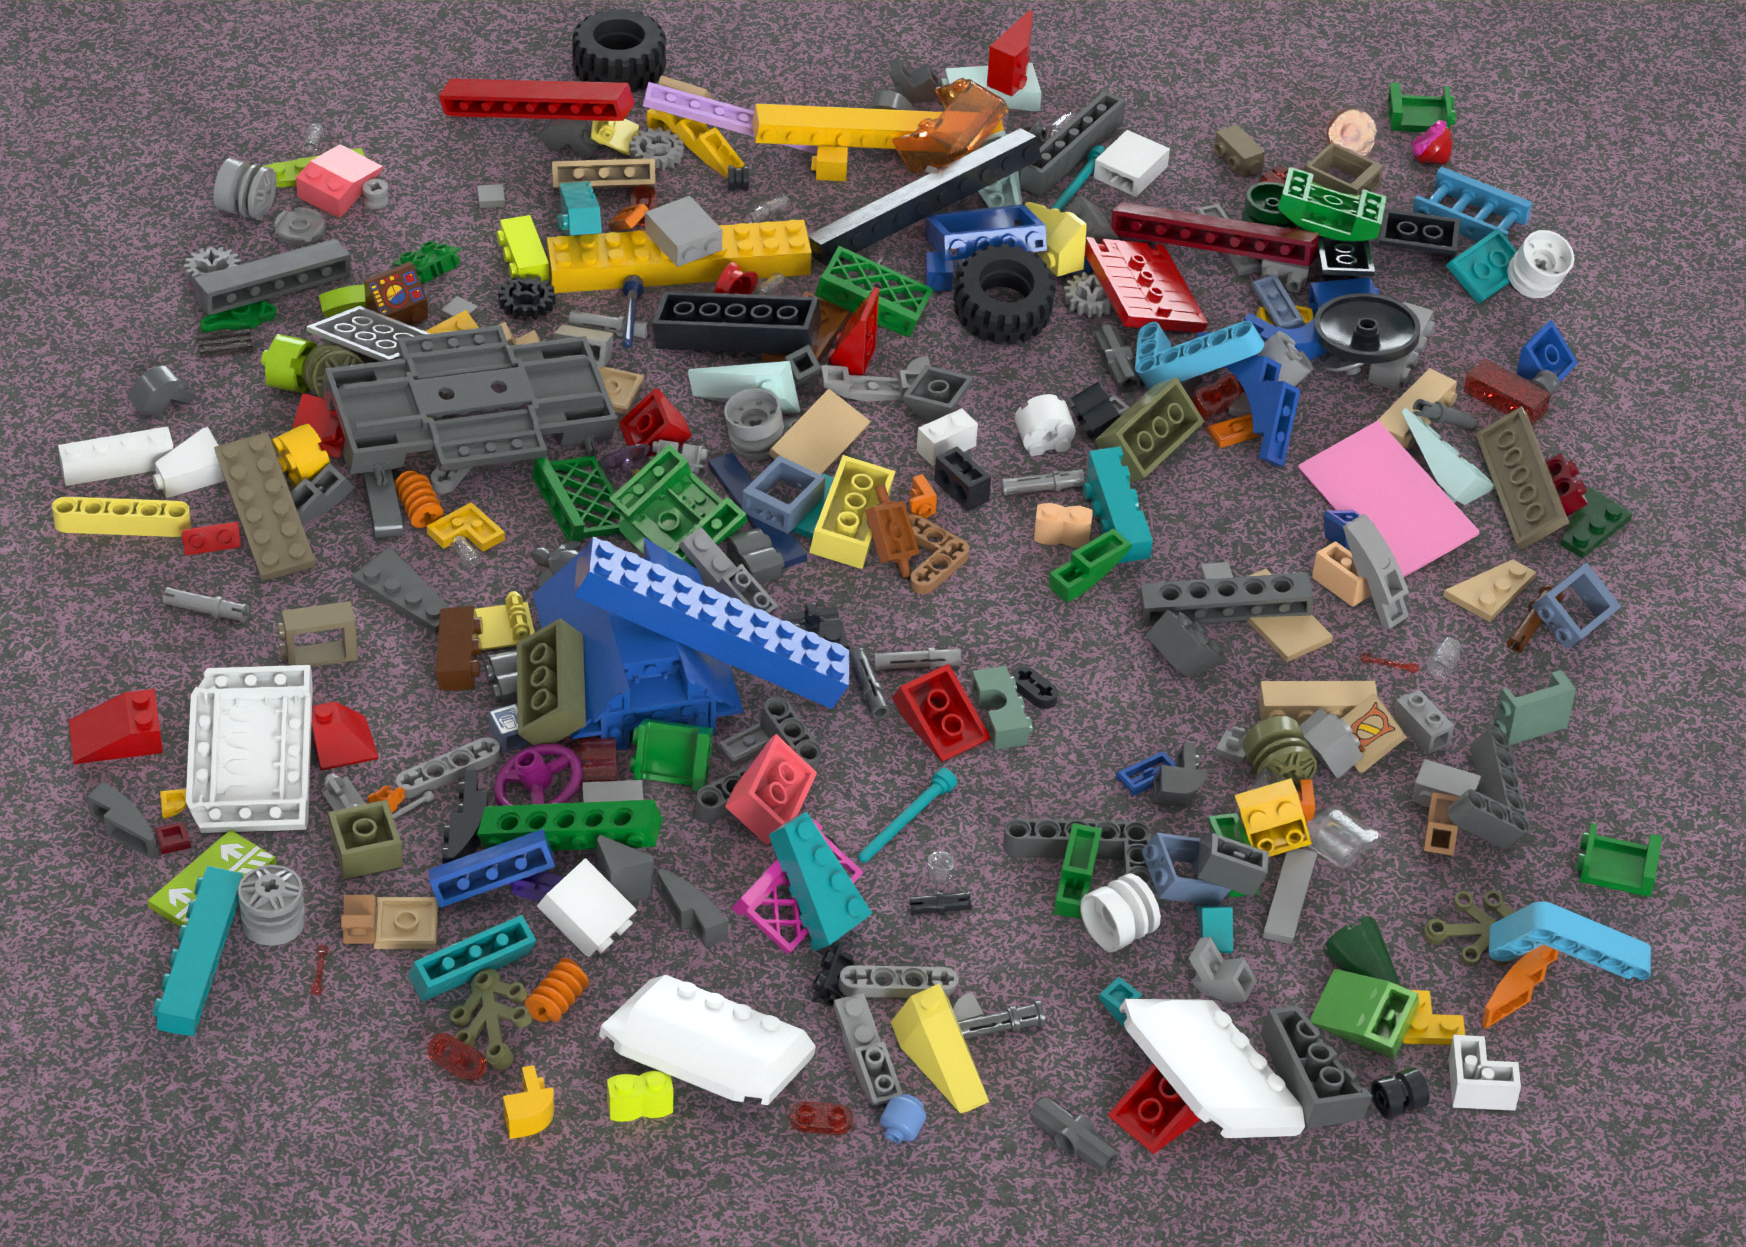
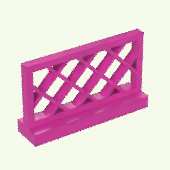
M814 819V824L821 831L823 827ZM821 833L840 864L853 875L850 879L854 884L864 872ZM777 859L731 909L739 916L744 913L774 943L789 954L809 932L807 927L802 931L800 930V926H803V924L799 920V905L796 898H792L791 895V899H777L776 887L778 885H790L789 879H784L787 874L782 872ZM771 893V899H765ZM759 905H772L773 919H763L754 910ZM778 905L792 906L793 920H779ZM780 926H794L795 939L791 943H788L780 935Z

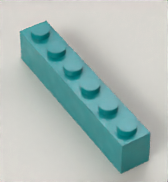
M207 866L204 876L198 877L194 892L197 895L196 900H190L186 918L189 919L187 925L182 924L178 936V942L181 943L179 949H173L171 955V973H165L161 987V991L164 992L162 999L157 998L154 1004L153 1016L157 1017V1030L188 1036L195 1035L239 903L238 887L243 878V873Z

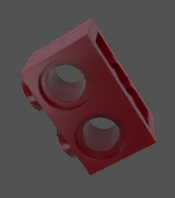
M1562 453L1547 460V467L1566 516L1588 505L1584 495L1588 491L1580 478L1577 479L1576 475L1580 474L1574 461L1572 459L1567 461Z

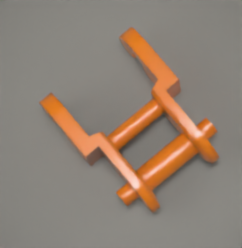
M385 785L376 793H371L367 797L368 803L387 800L391 813H393L398 808L397 805L404 800L406 793L402 787H398L393 791L390 786Z

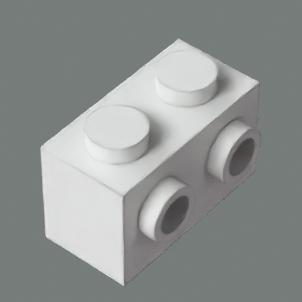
M962 408L918 428L917 452L934 466L936 456L958 446L963 452L976 446L978 423Z

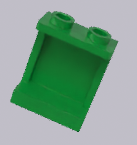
M1390 82L1387 99L1390 131L1427 132L1439 120L1446 121V127L1449 130L1451 125H1455L1454 95H1450L1449 86H1444L1441 97L1401 95L1400 83Z
M643 719L639 727H635L633 733V744L637 745L636 755L631 757L630 773H634V780L647 779L692 786L691 791H699L708 783L714 728Z
M1591 822L1589 833L1583 832L1580 849L1585 850V854L1579 853L1576 870L1581 871L1580 882L1651 897L1656 878L1662 836L1650 834L1648 846L1596 835L1597 824Z

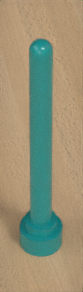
M1100 145L1092 148L1088 153L1087 164L1050 209L1056 208L1060 212L1094 171L1095 159L1106 148Z
M940 768L932 776L931 786L858 854V860L861 863L868 862L938 794L949 793L957 785L955 775L947 768Z

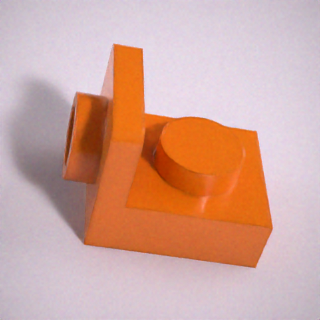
M923 474L913 477V487L910 490L909 514L928 518L932 514H936L937 495Z
M1300 779L1299 791L1297 793L1306 824H1313L1315 798L1312 779Z

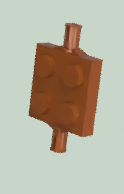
M886 484L877 486L874 489L879 504L865 510L867 524L875 542V551L881 563L890 561L898 563L901 578L911 576L912 573L908 559L920 554L904 501L895 502L889 499Z

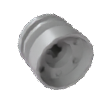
M233 158L225 160L220 167L214 186L213 198L217 210L233 214L240 212L244 217L262 220L271 208L276 193L277 179L274 169L256 164L250 166L249 162Z
M751 388L733 395L725 405L724 415L732 450L739 457L749 461H761L771 458L768 454L770 449L786 433L778 397L771 391Z
M279 865L259 866L249 871L241 879L238 887L241 924L243 932L250 940L261 945H280L295 939L303 931L306 922L303 886L301 878L295 871Z

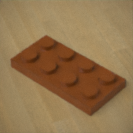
M805 291L801 297L817 296H814V293ZM819 298L822 323L813 348V353L818 362L821 361L835 341L838 332H841L853 314ZM762 353V361L768 363L783 362L785 357L790 354Z

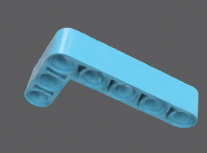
M1242 321L1171 347L1169 339L1157 322H1150L1144 325L1138 332L1135 370L1147 389L1150 390L1155 384L1175 377L1182 382L1254 356L1263 349L1264 341L1252 322Z
M1549 902L1532 903L1493 923L1489 929L1488 956L1496 961L1506 962L1514 960L1544 944L1626 979L1637 977L1639 980H1646L1651 975V946Z

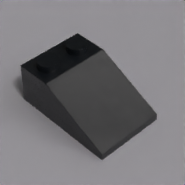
M1319 236L1317 258L1314 260L1316 275L1324 278L1346 276L1350 279L1375 276L1369 240L1341 241Z

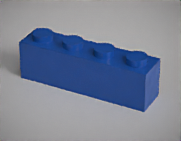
M541 829L429 869V882L441 908L554 868V855L545 831Z

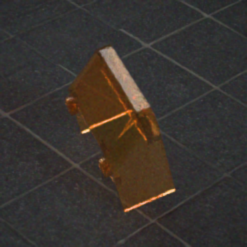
M957 79L951 84L935 89L945 107L940 117L933 120L931 118L924 119L918 124L919 128L914 133L894 138L893 143L911 173L925 171L928 165L935 168L948 165L976 151L1009 111L1005 100L971 79Z

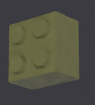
M387 800L328 812L330 839L343 879L403 867L401 840Z

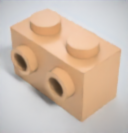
M1335 541L1316 553L1312 574L1313 579L1352 607L1372 595L1367 578L1358 576L1352 554L1349 550Z

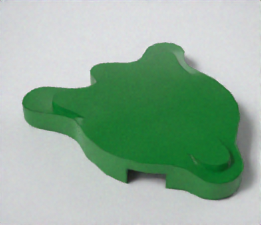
M264 300L263 302H255L212 315L205 313L206 317L201 320L200 329L206 333L221 329L234 331L250 330L264 322L273 320L277 314L276 307Z

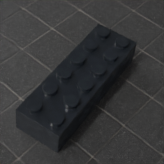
M664 291L652 325L656 349L792 354L807 345L813 351L822 321L818 297Z

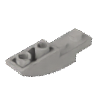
M1362 514L1344 525L1343 529L1358 576L1367 578L1381 626L1391 629L1409 617L1403 596L1409 593L1399 565L1383 536L1368 516Z
M702 527L679 544L680 549L694 563L696 569L700 571L702 581L707 587H712L717 592L728 597L737 598L744 604L764 610L768 614L778 607L776 602L742 564L736 567Z
M862 993L834 1000L833 1007L842 1030V1042L860 1085L870 1103L875 1106L888 1103L893 1097H901L903 1093L886 1044L880 1040L865 994Z

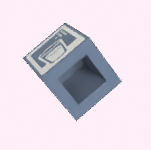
M516 703L489 711V731L493 738L499 742L501 753L529 746V742L518 735V706Z

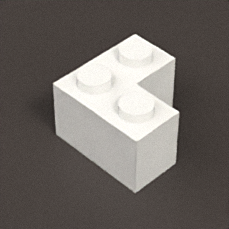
M1453 1035L1448 1058L1453 1108L1515 1111L1521 1088L1519 1063L1487 1061L1485 1036Z

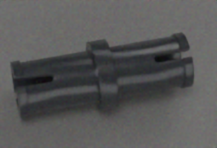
M938 891L936 895L909 896L911 916L927 913L945 915V912L972 910L970 891L943 894V891Z

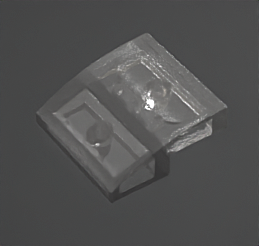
M1337 805L1324 810L1306 824L1312 843L1308 847L1341 869L1358 861L1361 852L1376 846L1381 838L1380 834Z

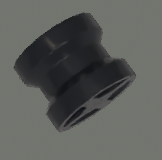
M728 165V191H734L736 188L749 191L748 165H743L741 168Z

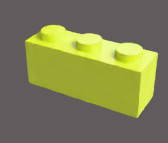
M527 215L500 220V231L496 232L499 246H504V261L510 262L509 273L511 279L516 278L517 280L518 275L524 279L529 274L531 279L540 276L541 282L549 281V262L531 216Z

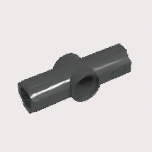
M1111 325L1101 326L1098 331H1095L1094 340L1101 353L1102 366L1106 367V373L1110 372L1118 390L1123 393L1133 392L1136 388L1140 387V378L1133 366L1131 348L1128 345L1124 346L1116 328H1112Z
M1044 1097L1036 1103L1035 1108L1030 1113V1120L1051 1135L1059 1149L1064 1148L1069 1152L1067 1154L1069 1156L1078 1155L1099 1172L1107 1173L1119 1159L1120 1151L1096 1134L1091 1121L1083 1115L1073 1117L1049 1098L1045 1099Z

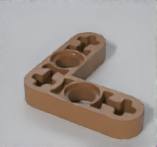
M909 514L917 545L933 553L911 573L910 587L916 593L927 594L937 588L968 560L969 545L964 540L916 514ZM936 537L942 541L935 543L930 542L928 539ZM941 564L946 566L947 568L943 570L935 569L933 566Z

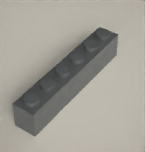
M1107 91L1100 94L1039 148L1042 159L1021 169L1020 188L1039 197L1044 195L1080 163L1094 146L1100 145L1123 124L1126 100Z
M337 239L193 277L194 300L207 315H212L351 276V254Z

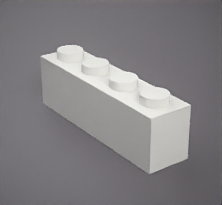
M154 428L58 445L65 486L156 471L155 462L173 450L169 428Z

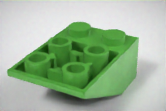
M1334 969L1310 1022L1320 1029L1395 1059L1419 1008L1418 993L1389 981Z

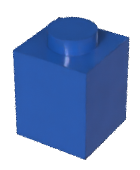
M926 252V285L935 291H952L953 260L945 261L938 252Z

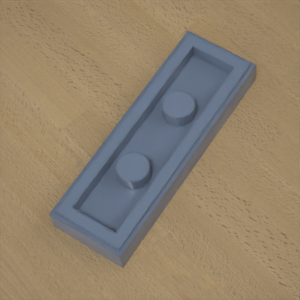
M1276 274L1252 282V289L1274 326L1284 329H1295L1304 326L1302 316Z

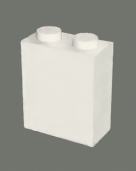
M1126 130L1095 159L1094 178L1137 197L1168 167L1170 148Z
M586 858L549 891L537 905L588 957L596 950L602 954L614 942L610 937L615 932L621 936L633 924L630 918L637 911Z

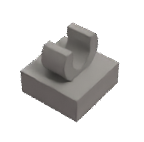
M1236 726L1233 727L1232 732L1226 730L1216 748L1215 755L1243 764L1246 759V754L1243 750L1245 730Z

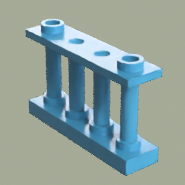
M1441 166L1436 174L1434 186L1436 191L1429 200L1417 195L1412 212L1460 219L1459 235L1478 242L1497 228L1508 238L1509 231L1507 230L1514 222L1525 226L1530 218L1532 202ZM1445 195L1459 199L1452 208L1438 204ZM1468 204L1481 208L1474 218L1461 213ZM1491 213L1504 217L1497 227L1484 222Z

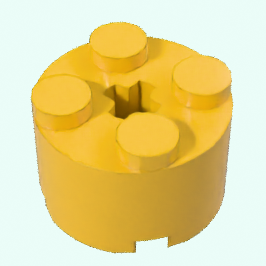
M309 424L300 425L271 439L273 448L279 455L277 459L282 472L289 473L288 478L294 489L305 478L311 482L330 463L326 450L322 451L318 444L321 442L318 434Z

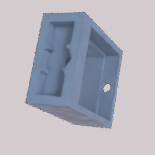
M779 455L743 490L742 511L788 534L824 498L825 477ZM779 480L803 491L790 504H786L766 494Z
M1587 562L1531 605L1538 613V616L1553 632L1556 639L1567 649L1583 639L1621 607ZM1569 585L1572 586L1595 616L1581 630L1555 598Z
M1156 833L1143 848L1142 854L1159 899L1218 905L1231 891V889L1199 878L1196 880L1177 877L1171 861L1192 863L1197 876L1200 838Z

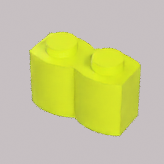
M656 1070L643 1073L640 1076L621 1074L607 1079V1104L610 1120L624 1122L635 1120L641 1116L659 1118L673 1113L671 1075Z

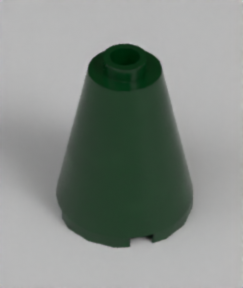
M1373 917L1359 918L1358 920L1361 924L1352 927L1350 923L1345 925L1325 943L1328 949H1323L1324 954L1340 970L1389 981L1401 986L1378 923Z

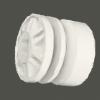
M1538 230L1531 233L1509 262L1507 272L1511 284L1522 295L1530 298H1544L1551 295L1573 267L1575 259L1573 249L1567 240L1552 231Z
M1132 873L1125 874L1119 877L1118 880L1111 881L1108 886L1100 887L1084 895L1081 900V915L1088 933L1105 951L1110 953L1131 944L1134 939H1140L1146 934L1156 931L1160 925L1161 916L1154 894L1140 877Z

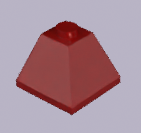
M654 388L619 422L633 459L656 455L657 453L652 452L654 441L679 443L678 448H680L692 436L685 418L657 388Z
M336 701L312 706L311 741L321 771L379 759L364 715Z

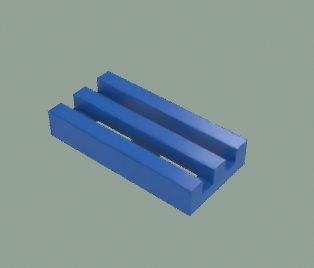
M1162 751L1117 772L1116 779L1123 783L1122 786L1125 789L1128 788L1130 790L1129 793L1132 796H1135L1153 787V778L1161 765L1156 768L1152 766L1164 761L1165 764L1162 765L1176 767V763ZM1144 770L1143 774L1132 779L1129 778Z

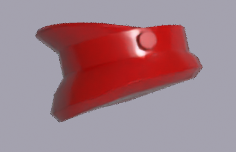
M731 262L719 275L714 293L751 295L757 286L758 275L754 271L742 272L736 262Z

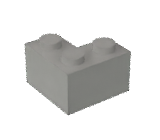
M1320 708L1300 725L1312 753L1336 778L1342 776L1364 757L1358 748L1361 743L1352 733L1351 727L1342 718L1339 720L1335 714L1329 713L1327 715Z

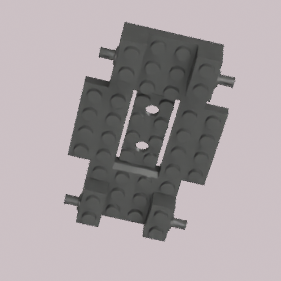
M502 325L402 337L397 338L396 343L401 358L399 360L350 366L349 364H345V366L342 364L339 367L326 368L324 372L322 393L328 411L336 410L345 437L343 455L349 473L373 472L378 485H381V483L385 485L388 482L385 470L402 468L404 466L406 453L433 450L439 470L447 471L546 457L547 448L542 435L556 434L560 446L584 444L587 455L596 456L599 451L595 441L612 439L617 422V416L586 336L559 340L556 338L552 340L550 338L543 342L509 346ZM500 384L506 391L504 393H496L491 389V386ZM441 391H448L450 394H453L454 398L444 400L438 394ZM529 404L527 405V409L451 418L436 421L433 420L440 419L443 417V415L458 414L460 416L468 415L471 411L483 410L485 412H493L496 408L502 407L518 409L522 405Z

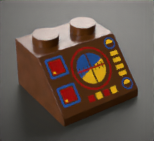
M411 262L364 280L366 309L407 325L420 323L428 318L427 297Z

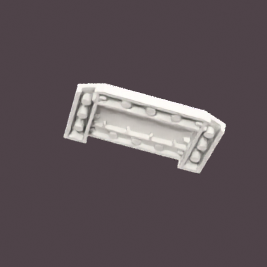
M311 666L207 668L199 687H195L191 694L186 804L200 832L306 830L309 813L313 692Z
M668 975L650 979L601 1025L599 1037L603 1040L606 1037L614 1042V1050L622 1056L732 1101L744 1102L745 1096L762 1098V1105H769L812 1059L816 1048L806 1032L800 1028L782 1022L775 1016L762 1014L752 1010L747 1005L737 1004L725 999L720 994L710 993L690 982H683Z
M1124 1000L1119 1009L1120 1013H1126L1127 1019L1124 1025L1127 1032L1194 1114L1205 1123L1213 1120L1223 1128L1220 1133L1223 1137L1296 1136L1305 1128L1302 1105L1287 1089L1284 1080L1277 1076L1267 1065V1060L1250 1045L1249 1039L1234 1026L1231 1017L1223 1012L1213 1000Z

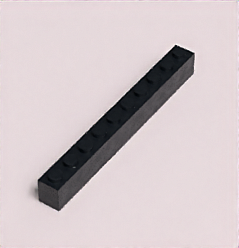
M1020 128L809 234L808 239L812 256L828 267L838 246L856 253L1042 159L1037 137Z

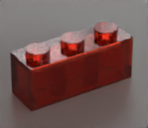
M1486 358L1481 360L1467 373L1463 391L1506 415L1522 406L1527 412L1531 425L1548 411L1551 396L1550 392Z

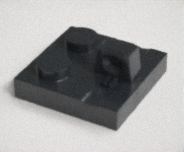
M816 603L805 604V611L781 614V620L789 621L794 626L805 631L814 632L819 637L832 643L841 644L849 650V644L837 607L817 609Z

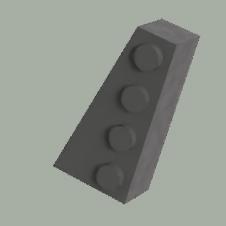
M1296 1005L1269 1009L1260 1034L1281 1078L1285 1082V1086L1303 1107L1306 1129L1364 1119L1372 1095L1366 1088L1361 1089L1355 1082L1356 1076L1350 1068L1345 1069L1336 1059L1338 1054L1335 1050L1320 1040V1032Z

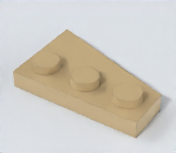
M1512 559L1444 590L1443 597L1491 622L1535 579L1536 571Z

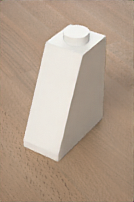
M208 427L201 429L155 462L156 474L153 475V482L157 491L162 490L166 498L225 481L214 447L219 445Z

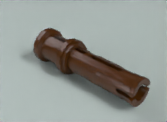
M1544 584L1539 589V596L1529 603V612L1507 640L1508 648L1516 642L1512 650L1518 653L1524 650V647L1543 621L1531 605L1554 588V585ZM1562 592L1555 596L1559 603L1563 600Z

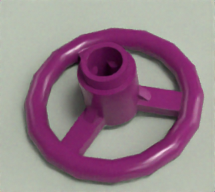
M538 744L523 749L511 757L498 772L493 787L496 804L498 806L513 805L506 797L505 787L507 782L522 783L525 789L531 792L532 804L569 803L578 792L583 778L581 760L572 749L560 744ZM542 755H556L559 758L545 764ZM570 766L571 777L568 785L559 796L546 803L544 790L551 784L552 775Z

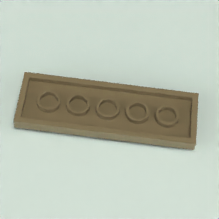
M1522 406L1476 433L1515 542L1520 549H1525L1569 523L1527 412Z
M268 432L214 447L218 463L261 581L316 567L314 555Z

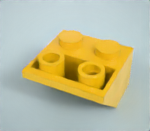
M1292 778L1234 795L1246 835L1252 847L1269 852L1268 857L1312 844Z

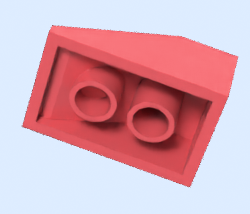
M340 144L311 160L296 177L297 197L340 218L363 193V184L370 179H375L383 170V166Z
M776 734L772 736L735 785L725 807L764 844L768 845L771 843L769 834L798 815L817 772Z

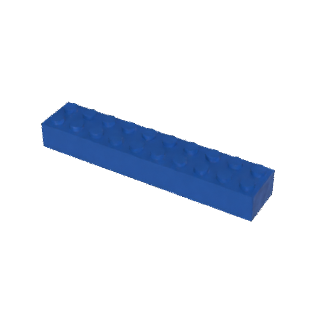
M592 537L577 560L574 597L830 709H833L849 686V650L841 644L832 643L819 637L814 632L805 631L794 626L789 621L780 620L769 615L764 610L744 604L737 598L728 597L717 592L712 587H706L694 582L687 576L676 574L660 564H654L642 559L637 554L615 547L608 541Z

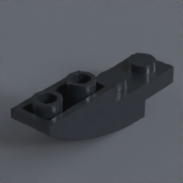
M465 769V781H459V799H463V803H458L457 813L450 814V825H444V843H448V847H443L442 864L475 853L481 842L477 833L484 808L489 806L488 791H478L477 769Z

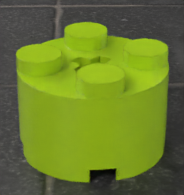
M277 334L269 350H265L261 357V363L265 366L266 385L287 391L306 393L308 388L302 377V366L306 356L317 347V344L307 339Z

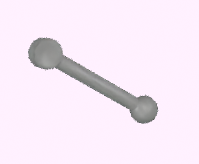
M426 791L423 797L392 813L393 819L424 802H432L434 794L431 791Z

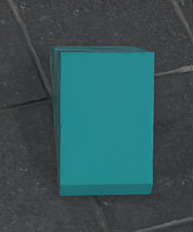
M1196 905L1200 938L1211 937L1220 953H1233V908L1227 905Z

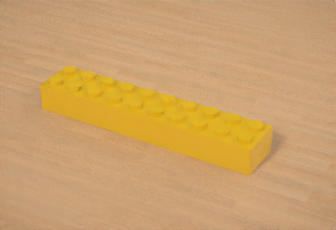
M804 220L718 225L722 229V250L679 267L667 257L645 231L547 237V259L549 262L551 286H554V293L623 288L625 278L631 275L640 277L644 282V287L717 282L719 275L731 262H736L742 272H756L758 279L811 275L812 252Z

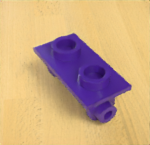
M543 871L509 883V886H513L511 894L541 901L565 877Z

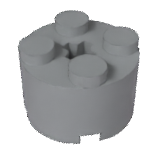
M1278 331L1264 342V347L1257 356H1266L1280 363L1281 370L1278 381H1285L1296 386L1313 370V366L1303 351L1299 352L1294 347L1296 343L1287 334Z

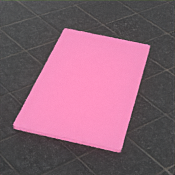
M1380 421L1372 423L1298 465L1299 470L1334 510H1354L1360 515L1365 514L1368 516L1392 551L1403 577L1479 535V530Z

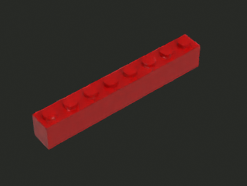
M450 79L438 95L444 114L456 117L624 121L635 104L629 83Z

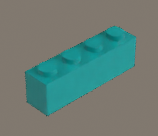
M520 915L414 961L408 978L420 1000L424 1002L473 980L475 975L482 970H496L529 955L537 940L524 917Z

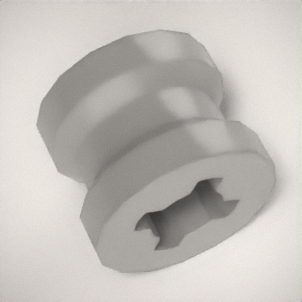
M370 179L363 184V203L366 207L381 209L388 204V185L385 181Z

